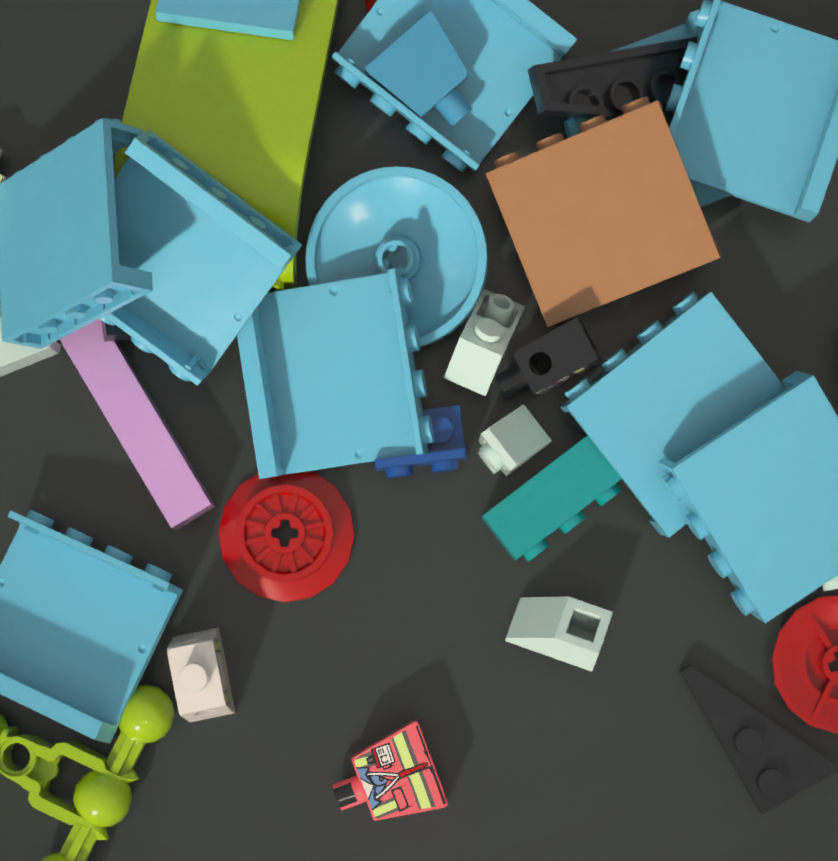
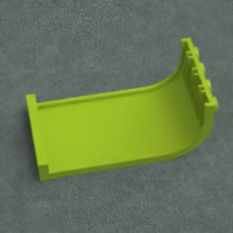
M151 0L122 124L142 129V133L151 130L297 240L305 172L339 0H301L294 40L160 22L156 19L158 0ZM128 147L122 148L115 154L114 179L129 158L125 154ZM296 254L268 293L296 288Z

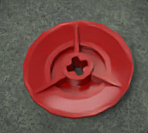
M314 471L259 479L257 473L240 484L224 506L218 532L223 560L236 581L258 597L281 602L312 598L332 585L349 562L355 536L350 508L333 484ZM283 521H290V527L298 530V538L290 539L289 546L282 547V541L274 538L273 535L274 529L282 528Z
M838 595L819 597L795 610L779 630L772 654L774 683L788 709L809 726L836 734L838 733V671L830 670L828 663L835 660L834 652L837 651L838 653Z

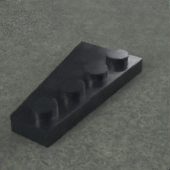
M697 37L534 65L527 71L538 115L587 119L604 115L606 120H612L624 115L622 106L647 96L650 103L657 100L662 103L664 108L662 111L669 125L673 113L666 111L665 108L674 83L683 86L688 70L680 68L689 41L698 43Z

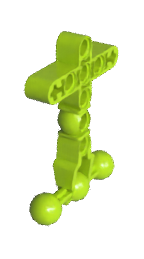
M149 684L137 686L125 707L119 724L121 732L108 757L76 740L50 743L35 735L18 734L20 728L16 726L8 727L5 718L0 714V773L29 791L28 801L33 808L68 825H73L61 851L50 854L40 861H87L97 840H109L106 827L114 826L127 815L132 802L129 783L140 779L133 767L145 744L153 743L163 738L172 727L174 720L173 703L168 694L159 687ZM17 743L23 744L30 753L29 764L24 769L15 765L12 760V749ZM65 756L93 769L83 775L76 784L73 794L74 806L56 797L49 791L50 780L58 776L59 762Z

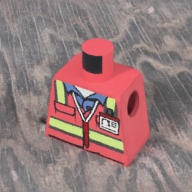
M418 719L408 722L354 754L351 760L357 775L332 784L341 811L367 802L374 821L441 809L448 806L447 797Z

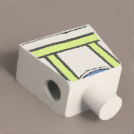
M219 627L173 637L167 648V655L180 716L189 722H195L236 713Z

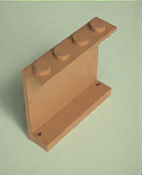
M646 96L632 101L621 107L624 113L622 116L608 122L604 115L592 118L578 125L581 133L565 140L562 133L545 138L536 143L539 151L523 158L519 151L505 155L494 161L497 169L486 173L547 327L722 257L716 239L712 237L662 111L664 109L662 103L658 100L650 103Z

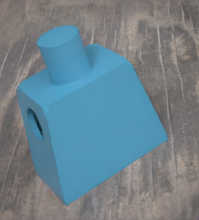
M431 10L364 68V72L374 82L419 118L424 117L430 110L436 107L453 127L473 109L456 90L470 74Z

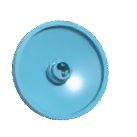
M395 166L362 173L341 185L331 194L312 223L306 245L305 260L309 286L388 273L387 269L393 268L401 271V277L408 278L410 281L413 296V305L406 306L409 324H416L420 347H423L453 332L470 315L482 294L488 272L489 258L486 235L480 219L471 204L456 188L432 173L410 167Z

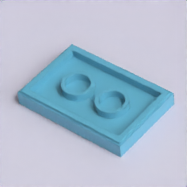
M158 0L156 19L160 22L294 40L301 0Z

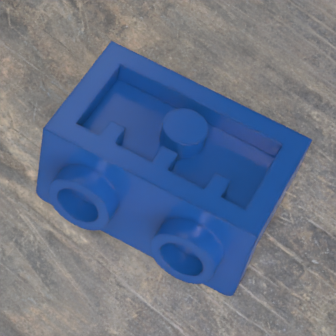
M460 405L422 410L423 416L430 415L434 431V443H428L429 453L376 459V471H386V478H400L414 475L413 467L431 465L432 473L459 469L458 461L467 460Z

